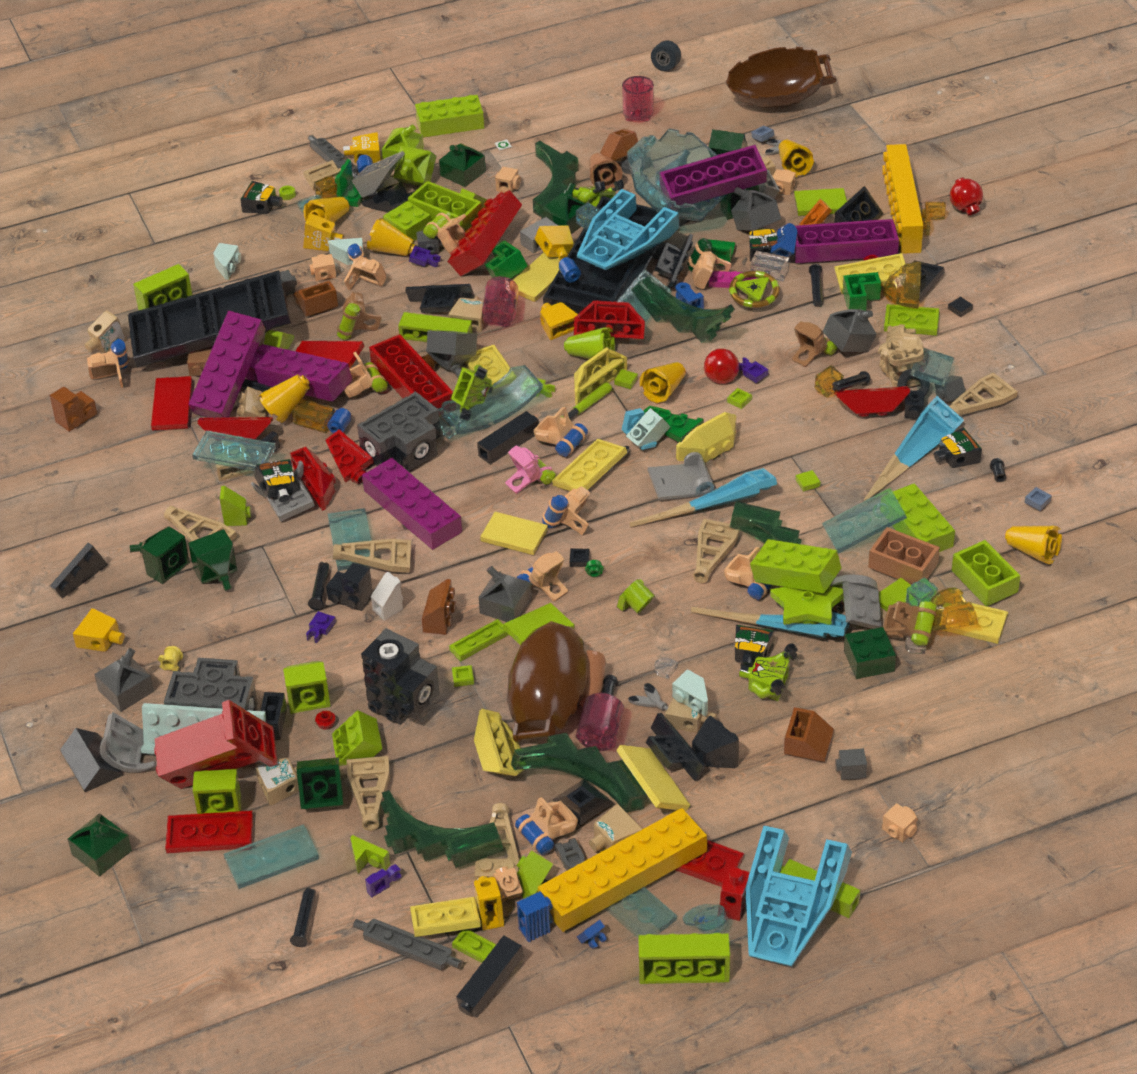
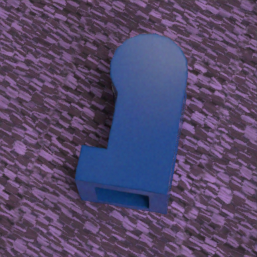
M787 223L778 229L777 244L773 245L771 250L772 253L783 258L794 254L797 237L795 225Z
M685 282L676 285V300L688 314L704 309V296L701 293L696 294L691 289L690 284Z

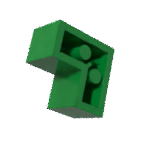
M505 240L494 247L492 253L495 258L485 264L493 281L499 285L508 283L511 278L520 274L528 267L521 251Z
M878 272L843 275L842 292L848 310L862 309L866 311L867 300L880 299L881 281Z

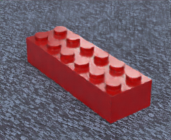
M510 190L505 193L500 192L494 199L490 198L484 203V208L477 213L478 217L471 222L472 226L464 232L465 236L458 241L457 248L450 253L451 257L447 262L460 276L484 264L521 208L522 203Z
M401 334L369 347L370 361L402 398L417 392L439 410V416L455 409V401L451 399L453 391Z

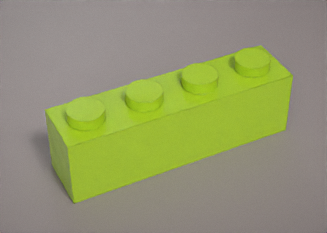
M408 312L403 313L398 325L399 334L405 340L427 342L428 330L473 333L471 320Z

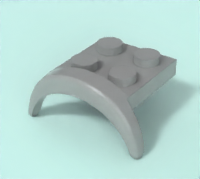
M302 461L298 462V466L293 473L294 489L293 493L289 495V500L286 502H280L278 497H266L260 486L254 482L251 483L258 494L266 497L280 522L314 507L312 498L300 481L304 471Z
M855 574L835 577L830 586L843 584L846 622L872 629L881 627L877 582L868 576Z
M112 712L108 716L104 737L100 745L102 758L114 768L129 773H138L154 768L156 766L154 761L140 763L141 748L144 744L143 729Z

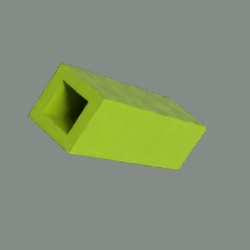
M789 859L785 866H781L780 873L815 881L817 870ZM842 882L830 910L850 918L859 904L860 889Z

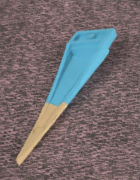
M936 396L922 411L864 501L870 499L938 446L940 440L953 433L964 419Z
M764 468L746 472L697 499L670 510L630 522V528L755 497L760 493L759 489L768 490L771 486L777 485L776 477Z
M691 607V612L824 639H826L827 633L833 637L844 636L850 623L846 622L844 614L832 612L831 625L824 623H792L784 625L783 615L736 613Z

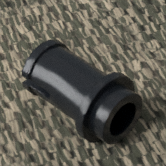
M1000 458L992 459L989 466L993 470L995 481H1005L1007 477L1004 471V461Z
M606 675L604 678L601 693L602 700L608 702L613 700L615 687L618 686L616 676Z

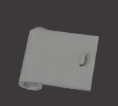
M698 452L689 453L684 459V464L647 468L659 500L703 496L714 490V484L702 455Z

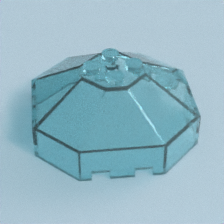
M669 128L660 139H656L654 135L642 137L627 152L635 192L658 213L663 207L678 212V216L681 219L702 222L727 195L694 204L684 203L681 206L676 205V201H671L660 191V172L717 156L694 133L687 132L683 135L679 134V130Z

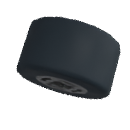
M662 41L651 52L653 65L661 71H670L681 60L680 48L673 41Z

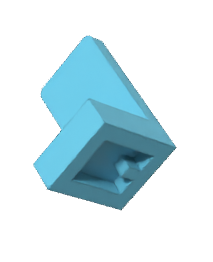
M639 408L625 412L621 430L626 435L644 416V411ZM653 442L641 446L639 448L644 450L656 447L657 442Z

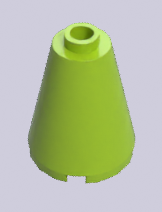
M604 327L570 336L564 342V349L569 355L591 359L606 347L615 351V338L611 337L610 334L613 331L610 327Z

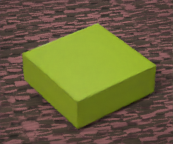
M621 369L614 380V385L631 389L638 379V373Z
M739 388L727 397V403L743 409L752 400V394Z
M813 470L795 475V480L803 492L820 487L821 482Z
M472 665L452 667L454 687L474 685Z

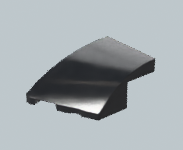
M399 182L387 186L377 192L373 198L363 200L361 203L363 206L371 209L392 211L407 202L408 197L415 191L407 193L403 183Z

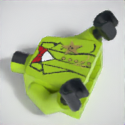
M623 180L613 182L615 188L610 187L606 189L604 181H598L594 183L595 187L583 186L575 188L573 197L589 205V207L596 208L602 196L613 198L616 191L624 188Z
M475 365L474 370L462 367L451 397L453 401L460 404V419L469 421L472 411L469 409L477 404H483L487 394L493 391L492 380L487 377L488 370L484 369L482 365Z
M790 643L783 652L776 656L758 657L753 667L741 666L739 677L749 679L748 689L760 699L769 698L779 701L789 675V658L792 660L796 659L798 648L795 644Z

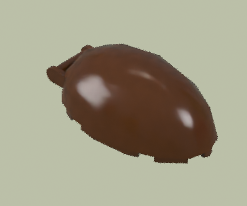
M796 46V48L786 49V47L769 49L749 56L748 60L742 63L741 61L738 62L728 72L726 85L731 93L742 103L759 107H787L806 100L817 92L821 86L834 84L837 79L833 75L830 55L818 56L816 50H804L803 47ZM820 64H824L825 70L827 73V76L825 77L822 72Z
M550 621L533 630L521 643L508 673L507 704L510 715L515 723L513 740L516 743L526 739L554 738L555 730H562L566 726L565 722L569 716L574 715L578 708L576 704L579 697L583 695L586 686L588 659L583 647L584 641L572 627Z

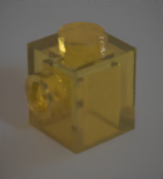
M331 175L314 182L315 195L318 199L337 197V184H335V179Z
M830 365L815 375L814 388L827 398L834 394L832 383L843 379L844 375Z

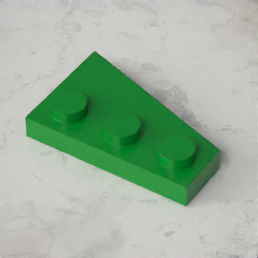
M651 405L643 410L645 415L651 408L670 426L664 435L677 442H682L694 428L704 423L703 418L697 417V419L688 418L687 414L676 415L672 414L670 410Z

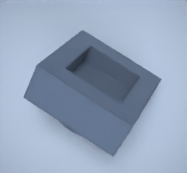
M766 126L751 132L752 138L761 142L775 136L774 130Z
M1035 487L1025 497L1024 503L1041 511L1051 502L1052 495Z

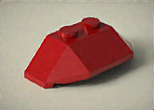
M593 301L574 317L573 335L610 327L613 331L610 332L611 337L644 339L645 320L629 302Z
M902 386L834 391V394L858 416H869V413L887 415V412H892L910 393V388Z
M201 417L197 420V424L216 442L229 440L231 443L240 442L242 445L251 444V441H254L273 421V417Z
M306 446L291 452L290 457L293 469L296 470L299 461L303 462L304 471L301 481L322 511L326 510L335 493L334 484H336L334 475L328 472L326 463H322L319 457Z

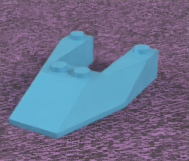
M621 189L592 218L577 253V258L604 270L623 264L669 239L679 229L678 212L663 207L644 227L628 220L637 210L636 195Z
M763 826L746 885L749 957L792 967L831 909L846 875L852 851L846 843L826 839L815 881L782 874L780 870L789 837L785 830Z

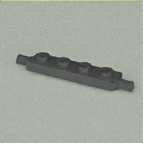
M309 135L310 147L327 162L333 160L338 169L345 164L348 158L325 138L317 139L313 135ZM351 162L354 179L358 175V167Z
M355 919L353 923V928L364 931L363 938L365 941L442 971L446 965L460 969L462 965V960L452 957L451 948L420 936L415 937L413 933L380 920L372 919L366 923Z

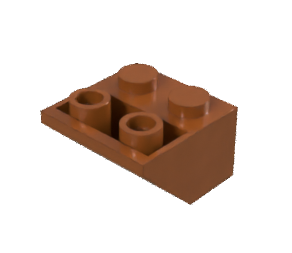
M624 128L610 133L600 153L616 162L620 161L624 156L631 157L636 155V152L641 151L636 132Z
M330 280L298 290L293 294L294 299L306 317L338 306L337 291Z
M446 579L429 591L422 616L423 633L446 635L448 627L452 626V613L456 611V601H453L455 588L452 587L451 579Z
M794 707L785 735L784 754L825 762L834 728L815 711Z

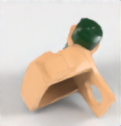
M705 238L700 239L696 243L695 249L687 263L689 270L692 271L694 286L701 289L705 288L713 271L728 272L731 267L730 262L718 258L711 252L712 243ZM714 264H723L726 268L719 270Z

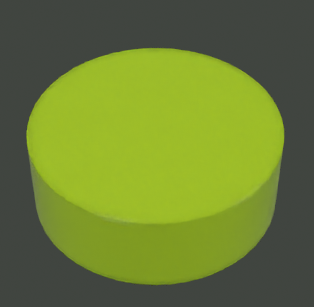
M286 185L279 189V197H282L283 200H291L296 196L295 188Z

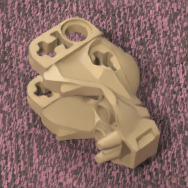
M903 324L893 327L889 326L886 342L878 348V354H881L879 367L890 378L893 387H897L898 381L896 380L907 369L916 368L925 372V364L922 361L924 358V346L921 336L913 335V333H916L915 329H906ZM914 378L907 382V387L920 385L919 380Z

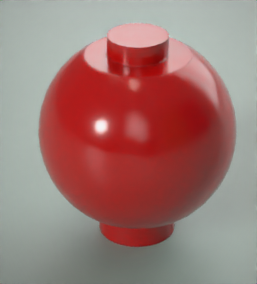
M964 177L957 179L950 190L951 204L957 210L966 212L968 216L976 214L980 211L979 205L983 200L982 187L973 179H965Z
M724 348L711 351L704 361L705 375L716 384H727L733 381L739 372L737 356L732 351Z

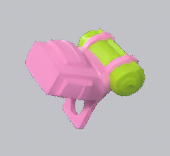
M519 446L513 447L508 452L517 468V472L505 482L513 492L519 493L528 484L536 480L543 482L545 485L552 483L556 474L537 455H534L527 448ZM524 477L521 485L513 486L514 480Z

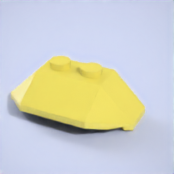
M606 347L582 364L574 373L575 405L580 403L603 383H610L615 380L621 369L627 370V357Z
M724 412L694 428L682 442L676 445V459L684 461L689 453L698 452L702 455L704 462H707L733 448L736 434V415Z
M481 709L478 715L474 742L483 771L517 776L525 770L526 765L519 743L513 740V731L501 719L502 716L499 712Z

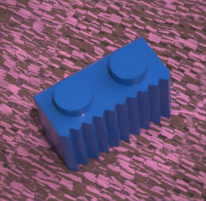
M539 891L516 902L518 928L527 942H531V940H535L539 936L542 937L543 934L550 933V923L553 922V918L550 913L552 904L548 897H544Z

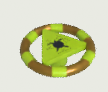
M746 271L732 279L729 285V292L731 297L740 305L759 308L767 306L777 299L780 286L778 281L768 273ZM749 277H756V278H758V279H752V280L742 281L743 279L749 278ZM770 282L773 293L761 301L767 284ZM736 287L747 294L748 300L741 298L737 294Z

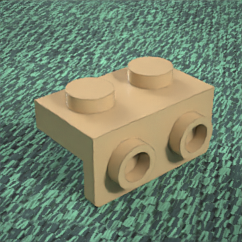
M331 160L304 171L303 175L312 190L321 189L327 184L335 183V177L339 174L341 168L338 169L334 161Z
M247 387L244 393L241 392L238 398V403H240L237 409L238 417L266 416V409L260 401L261 397H259L262 393L261 391Z

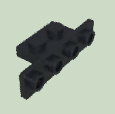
M691 233L684 241L681 249L667 242L654 270L669 278L664 289L667 292L671 287L674 288L678 282L676 277L683 269L681 264L686 261L688 257L686 252L693 245V241H691L693 234Z
M471 284L412 286L405 289L410 302L422 301L420 305L422 313L450 312L459 298L473 299L475 296Z
M657 713L651 725V730L656 736H648L646 744L668 770L684 768L694 781H698L705 769V763L662 713Z

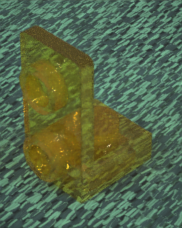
M925 202V209H921L923 229L926 231V236L930 235V220H945V202Z

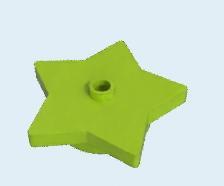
M831 586L828 587L825 593L788 587L770 590L771 598L784 608V625L792 623H824L831 625L832 608L844 599L843 589Z

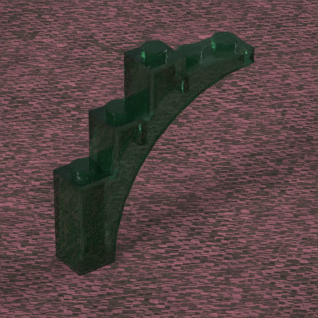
M539 140L535 143V155L545 163L552 174L548 186L532 199L533 213L542 218V207L563 193L564 190H567L570 182L576 185V172L579 171L578 157L570 152L560 153Z
M650 274L631 289L656 322L662 318L664 321L668 319L678 332L690 329L701 343L707 339L711 341L715 338L722 322H727L732 317L730 314L735 310L732 304L718 309H702L691 306L668 293Z
M738 501L735 502L730 528L745 532L759 539L764 544L768 539L801 544L802 539L798 538L800 530L782 526L783 520L779 519L780 511Z
M567 733L548 736L547 743L514 749L511 766L514 770L532 768L562 771L587 780L604 790L626 813L641 810L645 807L647 794L623 760L607 763L596 746L577 750Z
M390 790L382 792L384 801L380 803L384 814L389 813V817H386L388 825L385 826L387 835L384 836L387 847H392L394 854L416 848L417 854H422L424 861L446 854L448 862L453 861L455 868L504 851L494 822L470 828H443L429 825L405 812L395 801Z

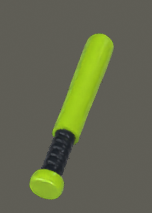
M608 382L603 383L574 406L568 413L569 419L571 420L576 415L581 414L612 391L611 384Z

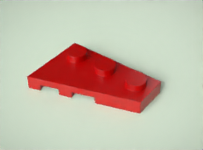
M341 430L336 431L325 439L345 483L350 480L351 472L355 468H366L374 462L373 458Z

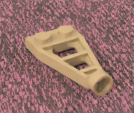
M993 372L979 379L952 402L949 407L961 416L1002 405L1016 398L1018 391ZM985 389L994 397L984 399L978 393ZM971 397L977 403L969 405L965 400Z
M169 506L165 510L164 518L172 522L189 542L199 539L195 533L203 527L213 530L208 535L224 529L231 541L237 537L236 531L221 522L174 506ZM187 520L196 522L189 529L183 525Z
M703 519L698 531L697 562L693 574L695 581L699 583H706L711 572L736 544L741 532V526ZM707 539L724 542L719 548L706 545ZM704 553L716 555L713 560L703 558Z
M384 539L342 543V545L334 544L333 560L344 559L391 572H410L411 540ZM379 549H389L391 551V559H378L374 556V552ZM355 550H370L369 557L355 554Z
M389 757L347 760V777L362 816V827L367 831L376 830L379 827V814L390 778ZM378 778L376 787L362 788L359 780ZM376 796V802L364 804L362 797Z
M497 803L492 807V817L476 857L475 880L481 876L492 877L496 873L495 870L508 866V869L515 867L516 873L519 870L516 866L519 862V857L509 821V807L504 803ZM505 831L506 839H492L493 832ZM492 848H505L508 857L507 859H489L488 855Z

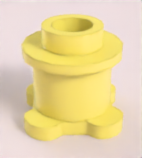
M176 646L166 647L164 655L158 657V661L161 664L160 668L178 671L179 667L177 664L182 660L183 653Z

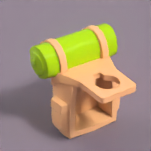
M442 211L426 225L423 233L430 239L437 236L450 254L457 248L458 241L465 236V231L459 225V222L466 215L463 214L452 218L449 212Z
M354 352L353 354L359 365L350 369L353 381L343 390L344 393L351 398L370 387L376 392L385 391L387 389V382L380 374L378 368L372 362L363 364L357 353Z

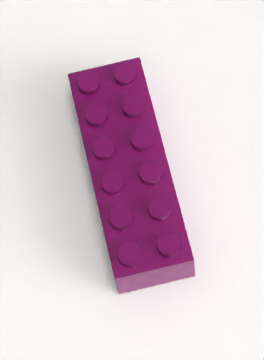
M756 144L660 172V186L671 210L732 193L737 187L746 189L767 182V169Z
M893 219L795 226L797 229L794 250L795 263L864 259L868 255L885 257L898 254L899 239Z
M232 311L227 312L188 404L193 414L208 418L229 417L266 330L261 319Z
M265 344L258 347L246 375L248 380L271 387L297 374L300 376L304 375L310 382L308 384L309 390L305 395L332 402L353 381L348 363Z
M393 458L362 475L364 492L430 549L434 550L462 533L461 516Z

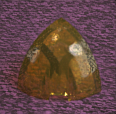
M921 262L902 265L898 271L888 277L883 290V294L888 300L900 306L919 308Z
M949 587L939 591L931 598L929 602L937 605L936 617L934 618L931 631L978 624L974 607L971 602L964 600L963 591L955 587Z

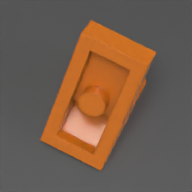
M819 199L799 225L826 224L824 220L831 213L832 209L825 201Z

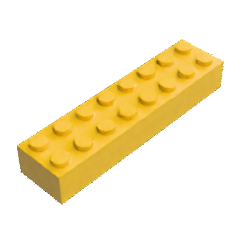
M906 144L886 145V152H883V162H885V165H882V175H884L890 215L894 220L899 239L898 247L902 254L921 253L923 221Z
M680 808L538 886V892L540 891L544 897L550 899L552 904L550 913L553 921L564 932L707 852V835L685 810Z

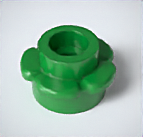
M590 560L587 562L585 571L591 577H598L603 573L604 567L599 560Z

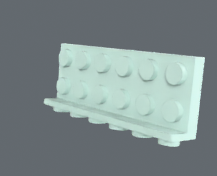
M144 703L142 706L144 744L141 748V753L155 755L154 738L222 714L223 709ZM247 710L251 714L266 722V715L264 711Z

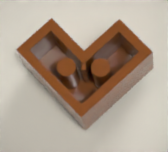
M63 386L49 395L55 422L69 432L97 414L95 400L82 391L74 394Z

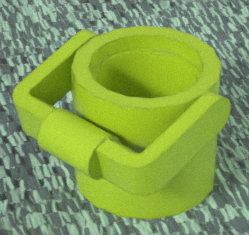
M637 579L619 596L617 608L624 611L630 606L638 614L653 600L655 595L644 585L643 580Z

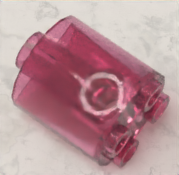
M632 76L623 81L622 112L626 121L642 120L647 122L651 119L654 113V84L650 78Z
M499 276L490 279L486 283L482 306V315L485 322L508 327L515 319L519 288L512 279Z
M594 693L586 698L575 737L590 753L596 754L599 751L615 748L624 716V705L615 696L606 693Z

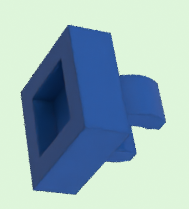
M598 920L576 937L581 944L588 940L589 946L594 949L598 946L595 942V937L599 938L601 942L606 940L605 934L599 932L605 926L601 920Z

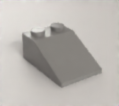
M404 151L366 166L352 180L362 198L374 196L377 190L385 185L384 182L390 177L404 156Z

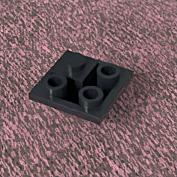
M710 715L694 737L692 749L705 763V767L737 768L739 762V739L737 735L730 732L724 727L722 722L717 721Z
M586 779L581 780L553 798V802L561 801L572 811L578 819L577 823L579 825H582L612 805V801Z

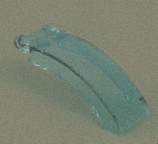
M525 365L511 367L506 375L492 385L493 391L487 394L484 403L477 404L469 409L472 411L469 421L459 418L461 415L460 404L453 400L444 402L442 407L438 408L440 429L443 431V435L450 439L454 435L474 432L493 426L527 405L542 390L543 384ZM441 417H443L451 427H448L447 424L441 419Z

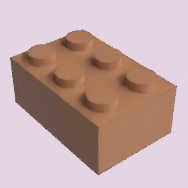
M886 527L869 551L868 568L897 579L902 578L909 584L921 588L938 564L940 547Z

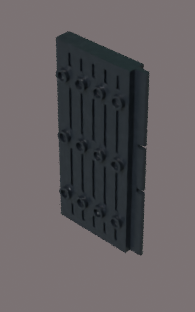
M602 196L567 256L574 260L581 271V276L574 282H567L559 270L543 296V304L549 303L552 306L560 302L579 314L593 301L628 302L639 282L638 280L641 279L653 257L652 255L655 254L660 244L623 264L607 270L577 258V253L592 218L612 199ZM636 204L637 210L628 220L645 227L660 212V209Z
M280 270L225 285L223 288L218 287L187 296V298H180L129 313L128 321L132 353L137 368L213 347L228 311L261 319L266 329L265 332L291 324Z

